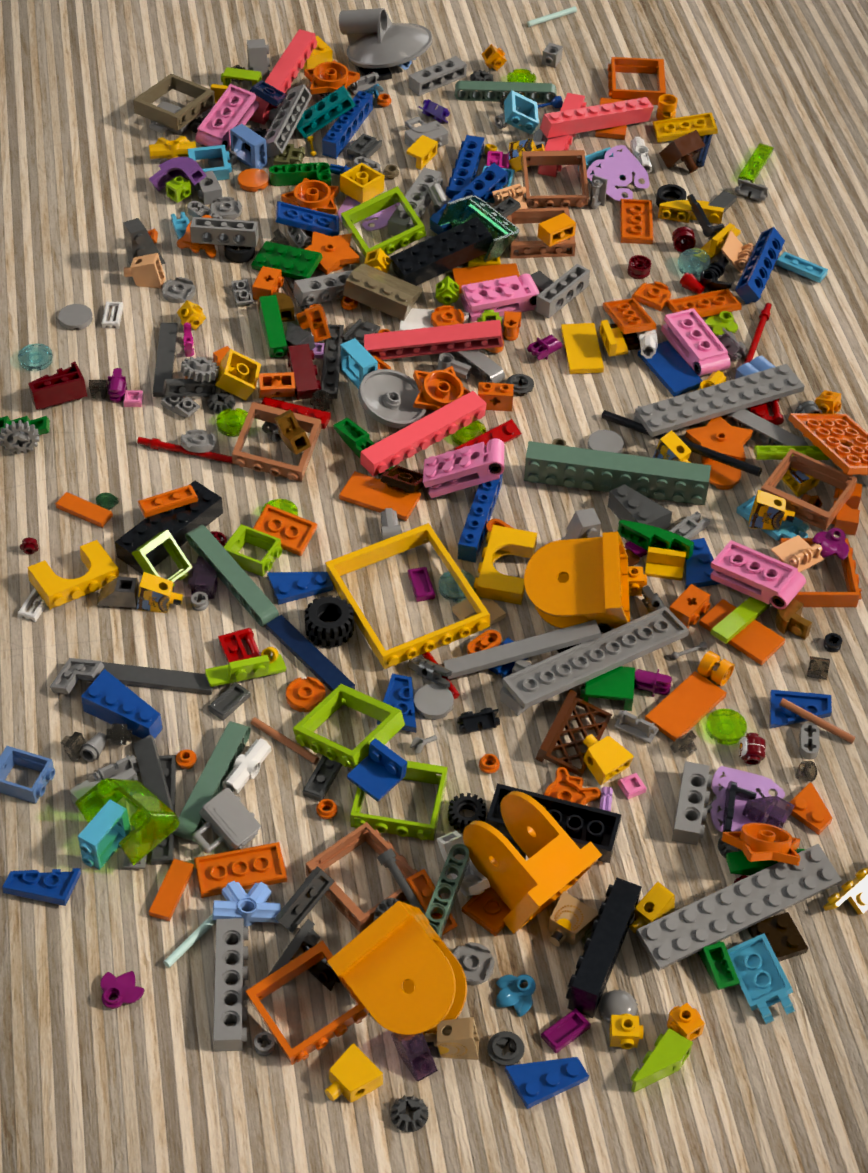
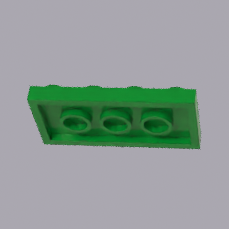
M266 241L253 260L251 267L259 271L262 266L281 269L282 276L301 280L312 276L323 256L319 252Z

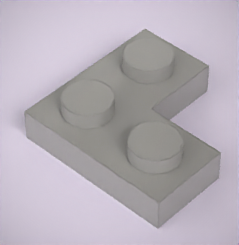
M69 658L50 688L54 693L69 694L78 680L94 681L103 670L104 665L102 661Z

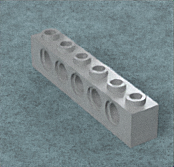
M305 84L289 90L264 139H266L268 158L283 154L312 97Z
M423 168L405 195V198L419 218L431 203V197L427 189L437 183H440L442 187L443 179H441L442 172ZM401 203L388 220V234L396 236L415 225Z
M243 918L216 919L213 1034L215 1052L243 1051V1042H247V1027H243V1021H247L248 1011L247 1007H243V1000H248L245 992L248 990V987L244 986V980H248V966H244V960H248V946H244V940H249L248 927H244ZM230 982H235L234 985H228ZM230 1002L236 1003L234 1005H227ZM229 1023H235L233 1026H227Z

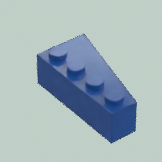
M106 669L99 674L81 696L84 712L141 739L152 735L155 739L163 729L161 714Z

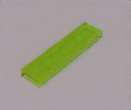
M759 143L739 174L738 179L749 180L751 183H754L773 153L774 147Z

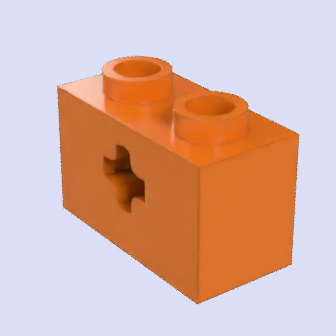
M262 266L252 286L253 300L279 292V288L284 283L281 269Z
M294 372L259 374V398L294 397Z
M479 382L478 396L486 402V410L512 411L514 384Z
M690 584L670 605L669 610L689 628L692 624L695 625L698 622L702 613L705 614L709 610L711 605L709 603L710 594Z

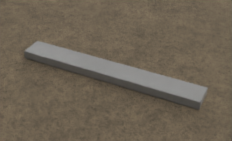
M596 620L445 660L443 663L446 669L452 671V675L448 676V679L602 637Z

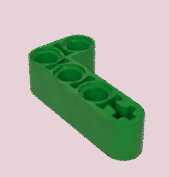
M325 162L274 165L269 168V181L272 186L298 185L304 178L322 181L331 186L330 166Z

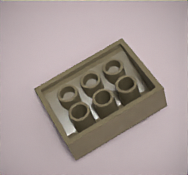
M362 263L347 278L343 295L404 321L421 295L423 288Z

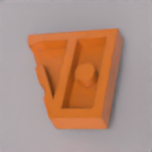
M811 782L785 808L787 813L818 835L832 821L831 814Z

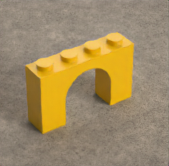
M493 525L491 532L488 531L486 543L488 545L483 548L482 558L484 560L478 566V573L480 575L475 577L474 581L476 594L482 598L521 605L525 592L524 578L504 575L498 572L493 564L498 558L506 555L531 558L535 553L537 545V533Z
M98 540L80 546L81 561L89 570L82 577L76 579L61 578L53 572L45 560L27 567L30 583L49 609L95 592L119 577V568Z

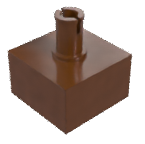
M697 130L673 140L659 154L668 169L684 162L691 174L699 169L692 157L704 148L705 144Z

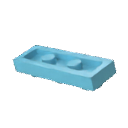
M785 251L777 259L776 265L818 283L824 279L828 272L826 268Z

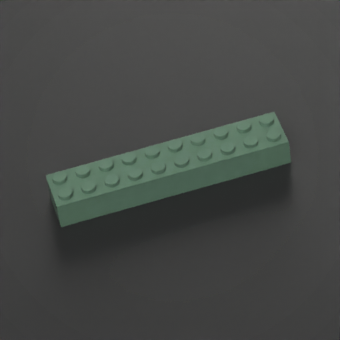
M529 441L525 459L524 481L610 492L625 484L647 498L705 505L711 465Z

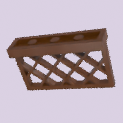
M570 689L535 759L542 763L545 759L557 766L565 767L568 771L582 777L587 767L583 760L586 752L581 753L579 745L584 744L583 740L576 741L573 733L581 732L585 739L588 736L586 731L594 729L597 735L595 738L600 741L612 714L576 697L577 692ZM576 705L584 708L586 713L578 714L575 709ZM599 715L605 718V721L596 723L593 716ZM589 717L592 725L583 726L580 719ZM576 720L579 727L570 729L568 722ZM568 735L571 742L563 744L560 736ZM574 747L577 754L568 756L565 748ZM561 750L564 757L557 758L551 754L553 751ZM579 759L582 764L581 769L573 766L571 760Z

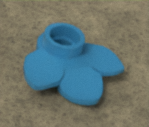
M504 975L497 980L496 984L502 990L497 995L496 1006L503 1008L514 1005L519 1017L525 1015L533 1004L531 995L536 989L534 979L529 975H520L518 977ZM526 982L528 983V986L526 988H521V983Z

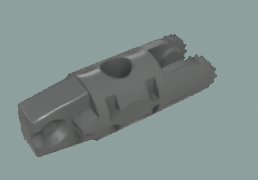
M648 585L641 589L644 597L642 602L649 613L665 607L657 593L654 594Z
M424 658L409 660L408 667L417 672L419 676L444 688L450 687V681L442 678V676H451L452 671Z

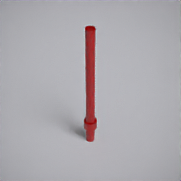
M766 303L764 310L760 313V320L744 364L753 360L764 326L771 315V303Z
M138 437L137 440L138 444L150 446L152 449L159 450L160 448L233 464L232 456L214 452L195 453L184 449L181 445L162 442L157 438Z

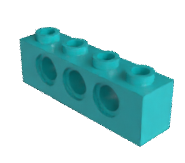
M343 85L305 110L296 127L306 139L356 105Z

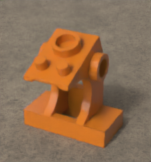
M321 304L310 305L309 308L296 314L300 327L302 329H311L314 342L331 338L328 321Z

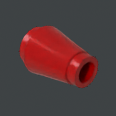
M685 273L680 280L682 287L696 294H701L704 291L705 287L702 286L692 273Z

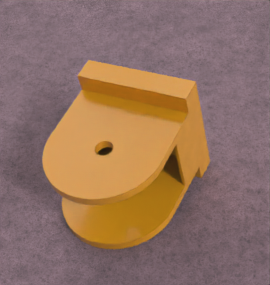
M618 531L602 533L603 537L553 541L542 546L533 554L525 569L524 585L528 597L544 621L559 629L596 620L597 625L606 623L610 627H614V629L630 622L628 555Z
M519 791L508 793L502 799L500 807L505 826L517 845L528 856L529 859L527 861L500 831L486 822L473 821L463 831L464 845L469 849V857L478 872L488 879L490 886L511 910L503 921L513 934L559 898L564 891L566 892L602 856L591 841L580 849L538 801Z
M397 901L327 962L338 976L343 977L371 1016L381 1026L398 1034L425 1036V1033H437V1025L441 1021L458 1018L466 1001L467 981L461 964L431 927L430 921L420 908L401 901Z

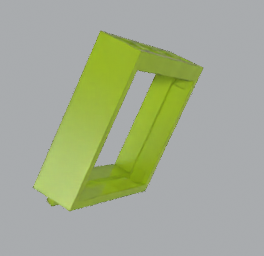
M398 186L341 213L344 226L349 234H352L353 240L365 258L367 252L381 248L386 255L392 254L394 251L426 236L424 224ZM400 202L415 226L368 248L354 224Z
M340 684L294 726L293 731L295 740L301 746H305L317 754L320 753L332 761L339 762L344 767L354 769L368 756L370 742L376 738L385 745L405 726V722L400 709ZM342 705L382 722L353 750L314 733Z
M407 761L406 775L403 779L438 785L430 824L361 813L365 792L357 787L350 814L351 827L357 829L367 822L374 830L377 829L379 833H390L401 837L408 836L434 841L447 782L448 767Z

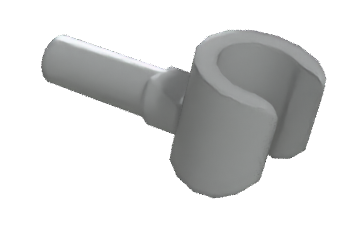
M434 735L426 739L415 737L410 748L415 747V753H421L424 745L437 740V736Z

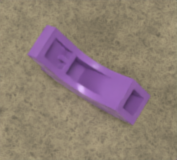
M176 157L160 164L161 170L150 177L149 180L159 192L166 187L167 182L179 175L189 179L194 186L207 175L195 160L188 157Z

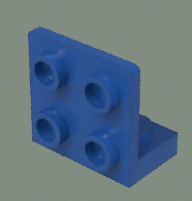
M375 738L370 742L368 756L347 774V779L373 799L380 801L405 777L407 761Z

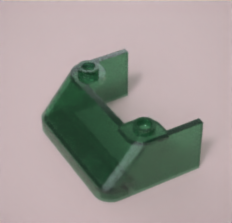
M470 195L448 202L438 222L439 226L450 223L452 227H455L478 217L491 233L493 241L483 259L484 262L500 257L519 233L518 227L478 196Z

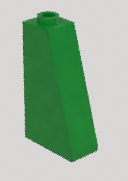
M277 296L259 297V316L269 356L282 357L287 355V343Z

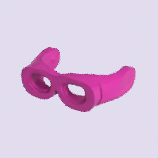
M184 323V352L186 357H192L194 355V342L191 324Z

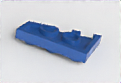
M705 538L691 540L694 542L693 555L685 561V590L690 584L698 588L721 584L711 579V573L714 570L711 568V562L714 559Z
M267 572L268 581L278 604L333 591V583L328 572Z
M392 673L383 702L402 711L405 726L401 730L416 733L412 677Z
M781 690L770 691V729L808 721L780 706L779 703L782 698L820 718L831 716V695Z
M73 868L71 872H61V869H52V872L39 873L38 870L10 871L2 886V890L6 894L66 906L81 875V868Z
M578 1057L505 1066L507 1076L527 1109L589 1079V1075Z

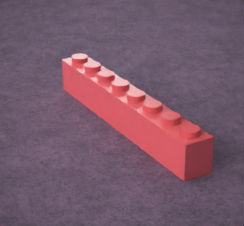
M299 29L265 82L286 93L291 87L293 80L297 78L299 71L304 67L306 60L310 58L313 49L317 47L315 33ZM256 95L257 98L255 100L258 101L260 106L249 120L265 125L269 119L270 110L272 108L276 109L278 106H274Z
M567 93L560 111L586 107L587 102H584L585 96ZM576 133L548 138L545 151L569 150ZM541 165L538 168V174L556 177L558 171L561 172L562 165Z
M645 97L547 113L543 116L540 129L546 138L646 122L649 121L654 106Z
M500 320L364 335V348L371 355L381 360L503 347Z
M471 391L362 450L360 464L373 477L383 473L390 467L398 465L401 461L412 457L421 450L427 449L436 442H440L443 438L454 434L463 427H467L470 423L483 418L486 412V402L474 391Z

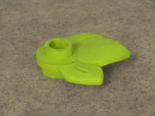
M722 311L718 316H710L705 320L708 326L713 327L712 331L715 336L723 335V328L732 333H736L738 330V325L734 322L732 313L728 311Z

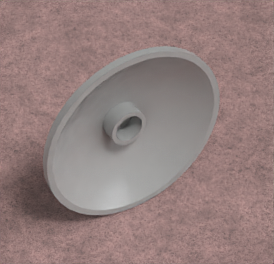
M384 8L343 10L339 14L340 31L343 35H347L349 41L347 48L348 60L358 67L374 69L400 65L419 57L432 44L431 32L426 27L410 23H392Z

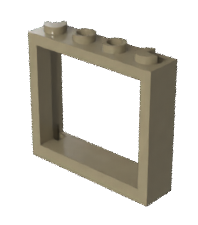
M170 74L133 100L134 113L179 131L215 104L214 91ZM171 89L196 98L175 114L152 104Z

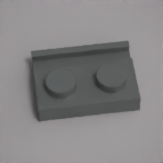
M362 134L347 149V154L354 157L363 156L369 159L382 146V140L377 141L372 136Z
M359 319L342 336V342L355 338L364 347V335L378 333L380 326L367 321L364 323Z

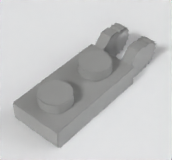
M696 511L669 531L690 540L709 525L710 520L704 518L697 523L701 513Z

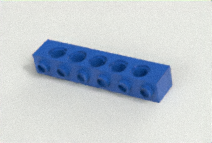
M358 91L353 98L356 106L342 114L322 139V155L337 159L373 110V94Z
M466 135L465 141H462L458 159L455 161V168L452 170V177L449 179V186L446 188V196L452 199L454 195L461 192L476 177L484 152L485 137Z
M495 163L486 167L469 185H466L461 192L454 195L447 204H444L437 213L430 217V229L436 234H440L462 224L493 196V191L501 189L508 183V172Z
M775 227L760 234L736 286L735 291L746 305L751 302H757L761 298L762 291L765 289L767 280L770 278L771 271L774 269L775 262L785 242Z
M503 473L499 479L479 484L458 543L459 560L476 563L486 534V524L491 519L502 487Z

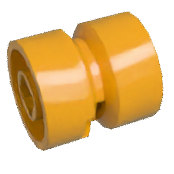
M671 94L659 96L656 113L657 120L675 118L677 97Z
M708 651L700 661L697 672L706 678L711 677V681L724 686L731 677L735 664L726 659L720 660L719 655Z

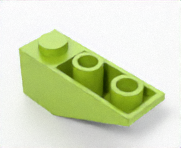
M668 1028L664 1035L661 1033L654 1044L656 1047L653 1052L649 1050L645 1055L642 1068H637L631 1077V1081H633L631 1091L636 1092L679 1071L691 1053L693 1042Z

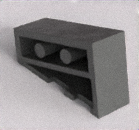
M136 218L123 222L127 260L130 266L133 258L158 253L161 265L165 264L164 259L140 219Z
M624 484L609 492L608 507L620 520L643 523L664 530L670 527L672 516L670 510Z

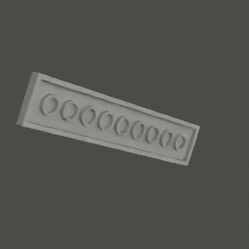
M784 364L635 408L634 414L649 435L654 437L671 430H677L802 392L805 386L791 368Z
M665 606L601 634L602 638L581 643L506 676L502 679V684L525 710L689 635V629Z
M816 844L798 853L800 856L799 866L778 862L637 929L635 933L659 971L701 951L705 946L713 945L839 884L842 879L820 845Z

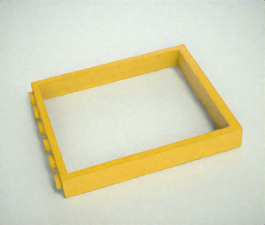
M429 523L325 562L326 572H328L334 588L341 599H345L347 604L352 606L354 621L384 669L396 666L425 652H431L436 648L448 645L451 642L466 638L473 633L490 627L489 612ZM430 542L477 614L385 650L340 576Z

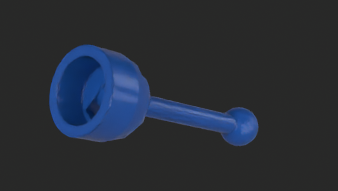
M556 96L551 102L538 105V108L550 105L554 108H561L563 105L562 97Z

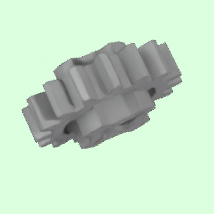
M190 357V359L185 358L182 361L180 372L183 373V376H188V379L193 378V381L204 382L206 380L210 382V379L215 381L218 378L219 366H217V363H212V360H206L205 357Z
M21 420L18 423L12 421L11 425L6 423L5 428H1L0 445L4 446V450L10 449V453L17 451V454H20V451L27 453L28 449L33 451V446H38V429H35L34 424L29 426L28 421L22 423Z

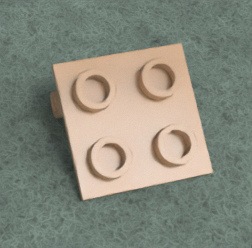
M520 183L492 192L496 206L508 197H512L520 203L521 208L519 209H528L524 197L526 188L525 186L522 187Z
M730 231L721 251L731 261L734 268L742 273L754 250V245L748 243L743 246L733 232Z
M799 535L771 549L782 562L797 568L798 572H802L824 560L820 555L822 546L820 544L810 546Z

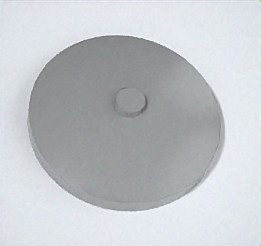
M390 369L375 370L367 374L359 386L358 397L361 406L370 417L383 425L393 428H405L422 419L426 412V409L413 407L419 389L412 378L401 372Z

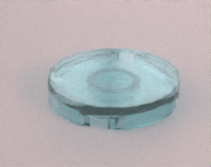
M699 248L685 250L678 258V268L682 274L688 272L689 274L692 273L695 277H699L701 272L707 270L710 266L708 253Z
M44 344L27 345L18 354L19 365L29 371H33L32 369H37V371L43 370L53 361L52 350Z
M461 570L473 590L476 591V588H474V576L465 570ZM450 572L444 573L438 583L440 594L447 600L448 598L452 599L453 602L465 600L466 596Z

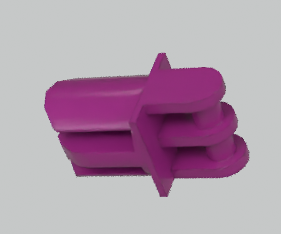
M552 334L543 339L537 337V341L527 347V351L532 352L533 356H537L538 360L543 358L547 360L549 354L562 348V343Z
M115 368L113 375L108 376V394L110 400L119 403L123 400L127 384L126 376L122 375V369Z
M640 669L635 671V689L653 692L652 697H654V693L668 695L670 693L672 678L669 675L660 674L659 669L657 673Z

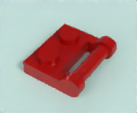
M779 399L748 408L750 412L775 425H780L784 422L783 415L779 409ZM767 404L772 405L774 416H769Z
M251 628L218 636L228 664L229 662L261 656ZM242 639L247 641L252 654L247 655L241 641Z

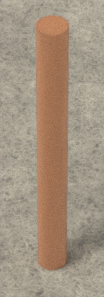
M784 698L779 703L780 706L851 744L855 740V736Z
M256 717L251 720L253 726L313 764H317L319 761L318 756Z

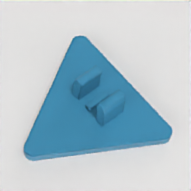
M375 84L364 92L374 94L377 100L379 92L384 91V89L379 84Z

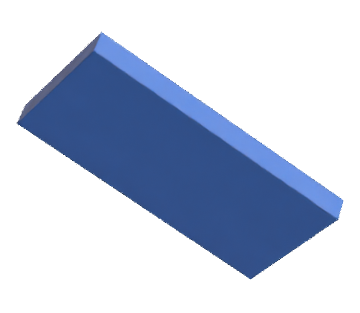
M277 201L276 223L312 232L315 231L328 236L339 235V216Z
M668 341L658 344L656 354L652 358L646 359L641 355V350L638 351V356L674 397L700 387V383L703 380Z

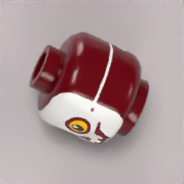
M747 733L745 737L739 740V757L744 760V763L750 765L759 764L766 757L765 739L759 737L757 733Z

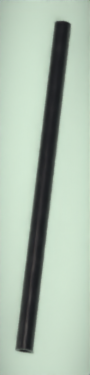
M606 410L603 411V419L650 436L641 423ZM667 433L654 436L653 438L660 440ZM680 438L691 449V452L758 477L762 473V468Z

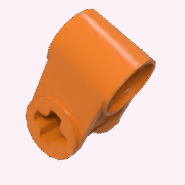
M504 311L503 337L506 340L513 341L518 338L521 326V312Z

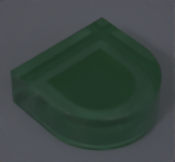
M101 493L96 497V505L107 510L112 509L119 503L118 498L111 493Z

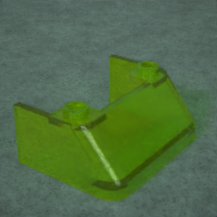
M103 779L79 798L75 804L88 824L109 799L117 803L120 799L124 798L137 810L130 818V824L134 830L119 842L120 847L131 864L135 865L175 831L180 821L175 812L139 781Z

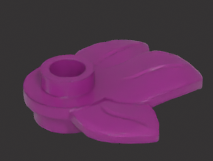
M832 528L828 532H818L812 540L814 543L822 546L821 556L823 558L836 553L841 560H844L848 555L849 546L845 542L846 535L839 528Z
M133 971L124 973L117 978L110 972L103 976L100 986L103 990L102 1002L105 1007L115 1009L122 1004H132L143 996L145 990L142 987L135 986L136 979Z

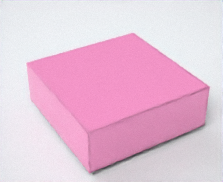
M125 390L124 407H142L143 391Z
M637 773L618 780V785L627 799L646 793L647 788Z

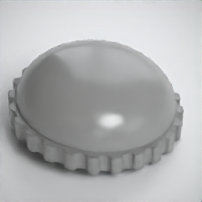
M620 989L613 990L602 996L599 1012L604 1017L603 1019L610 1023L611 1015L627 1013L636 1016L638 1004L630 993Z

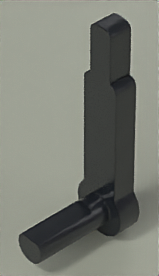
M690 194L687 196L691 209L706 237L712 236L714 232L724 228L723 223L712 226L694 195Z
M733 781L728 783L726 789L723 832H731L735 796H741L754 801L757 795L755 792L737 787V783Z

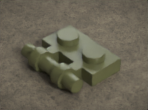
M287 144L283 154L274 157L273 166L302 164L305 148L303 146L294 148V144Z

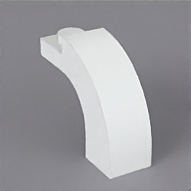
M456 830L437 838L445 862L452 846L456 844L464 845L463 836ZM458 854L454 858L457 860H462L465 858V856L462 854ZM470 857L467 871L460 886V891L465 897L479 895L490 887L488 879L478 872ZM451 874L453 879L458 877L456 874Z

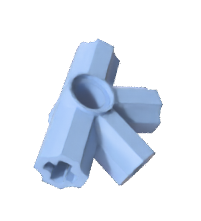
M232 881L222 889V895L227 901L214 900L213 920L243 918L244 926H250L254 922L279 923L275 917L281 911V904L266 902L271 896V890L262 882L255 883L250 891L246 893L239 882Z

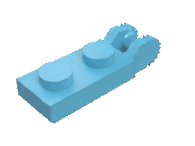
M181 212V219H177L175 214H171L172 224L178 239L185 235L186 228L190 223L185 212Z

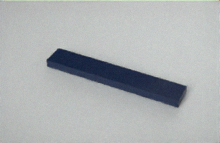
M280 615L266 623V629L330 691L335 690L340 684L355 690V684L286 618Z

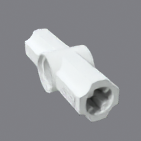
M635 137L630 142L633 155L647 173L652 172V165L648 156L649 149L645 146L644 140L641 137Z
M656 330L643 331L639 335L641 355L649 359L656 354V348H658Z
M256 739L245 754H240L237 757L233 770L222 782L223 788H229L234 794H238L249 779H254L257 776L261 763L271 752V746L266 740Z

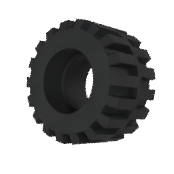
M333 595L314 599L313 603H309L308 608L305 609V630L311 642L314 641L315 645L321 644L325 648L326 646H330V648L335 647L334 645L341 646L342 642L346 643L349 641L354 631V612L352 606L347 604L345 599L341 600V597L338 596L334 598Z

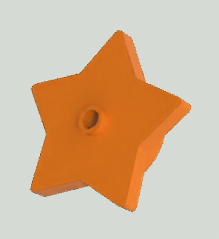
M336 60L318 64L312 69H304V75L312 82L310 87L311 95L333 93L343 85L347 89L349 85L360 80V73L349 71L345 65L338 63Z
M304 178L301 183L296 185L293 191L282 194L281 201L328 214H337V208L333 200L339 193V186H328L322 181Z
M314 231L312 244L305 248V250L322 254L323 258L317 269L322 270L326 275L332 271L344 268L347 264L360 262L359 255L350 247L352 234L328 236Z
M452 366L444 370L432 372L415 370L413 373L414 380L419 389L413 404L414 408L436 411L470 393L468 389L463 387Z
M720 416L711 419L706 426L686 430L685 436L695 444L745 462L746 456L743 446L752 437L753 430L731 426ZM701 455L703 464L715 461Z
M747 823L742 826L741 831L723 832L721 841L742 850L750 862L773 860L799 866L800 856L795 850L799 848L800 839L792 837L790 833L782 828L765 823Z

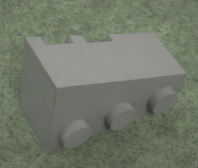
M265 39L247 40L248 70L261 72L262 81L265 82L270 74V70H268L270 61L267 58L269 45L265 44Z
M594 508L575 511L567 527L568 532L561 540L600 537L601 522Z

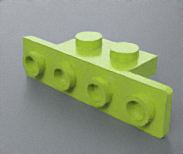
M281 654L271 664H269L268 655L229 662L228 665L205 669V675L209 686L214 687L286 672V665Z

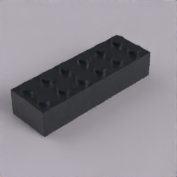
M475 217L392 255L390 258L393 271L398 278L417 286L494 250L491 233L479 218Z
M196 480L189 485L193 487L198 501L146 517L115 541L117 558L143 575L144 571L132 555L133 551L158 533L167 529L178 546L181 547L187 542L186 533L201 524L206 527L223 514L222 497ZM162 543L146 554L153 567L169 556Z
M497 783L486 823L496 828L503 835L511 836L501 815V801L512 791L523 792L538 801L580 849L591 841L602 854L598 860L610 863L620 828L621 814Z
M616 878L614 885L609 884L605 896L606 900L600 906L598 919H595L591 936L585 942L584 953L579 957L575 975L572 974L568 984L569 989L566 995V999H569L568 1009L574 1010L576 1008L581 1014L591 1018L594 1017L628 932L629 925L634 917L635 907L638 904L642 886L620 878Z

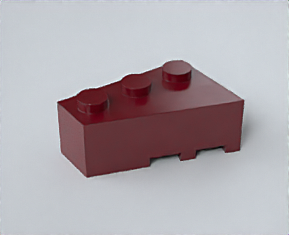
M309 344L288 346L287 364L291 368V372H294L297 400L317 398L318 391L321 390L320 380H316V375H318L317 366L313 365L312 361L314 360V352L310 350Z
M76 362L71 363V367L67 369H58L57 373L50 377L45 375L28 383L32 402L36 410L64 404L72 400H79L88 396L84 377Z

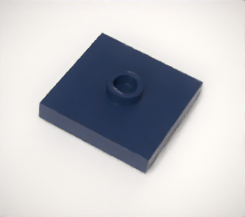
M262 80L250 89V92L255 93V95L274 106L281 104L287 95Z

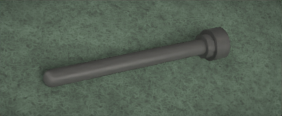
M389 849L377 857L378 861L385 868H389L410 905L420 908L425 915L426 912L395 863L397 860L395 859L394 851Z

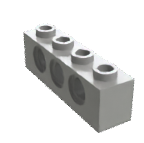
M455 56L410 74L409 88L418 96L426 94L466 77L467 64Z
M193 217L190 225L192 243L244 247L257 246L259 238L258 221Z
M579 264L572 267L537 295L536 312L547 318L553 316L589 286L590 270Z
M353 270L296 280L294 282L293 295L301 306L341 299L344 297L343 292L346 280Z
M685 761L672 841L697 845L699 837L703 838L705 825H701V822L706 820L708 809L704 808V803L708 804L710 791H706V788L711 787L712 775L709 774V765Z

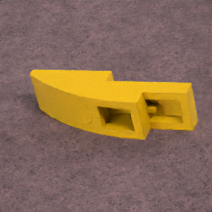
M688 200L669 201L659 205L658 218L684 223H689L690 220L698 221ZM696 200L710 223H722L724 208L709 206L708 201Z

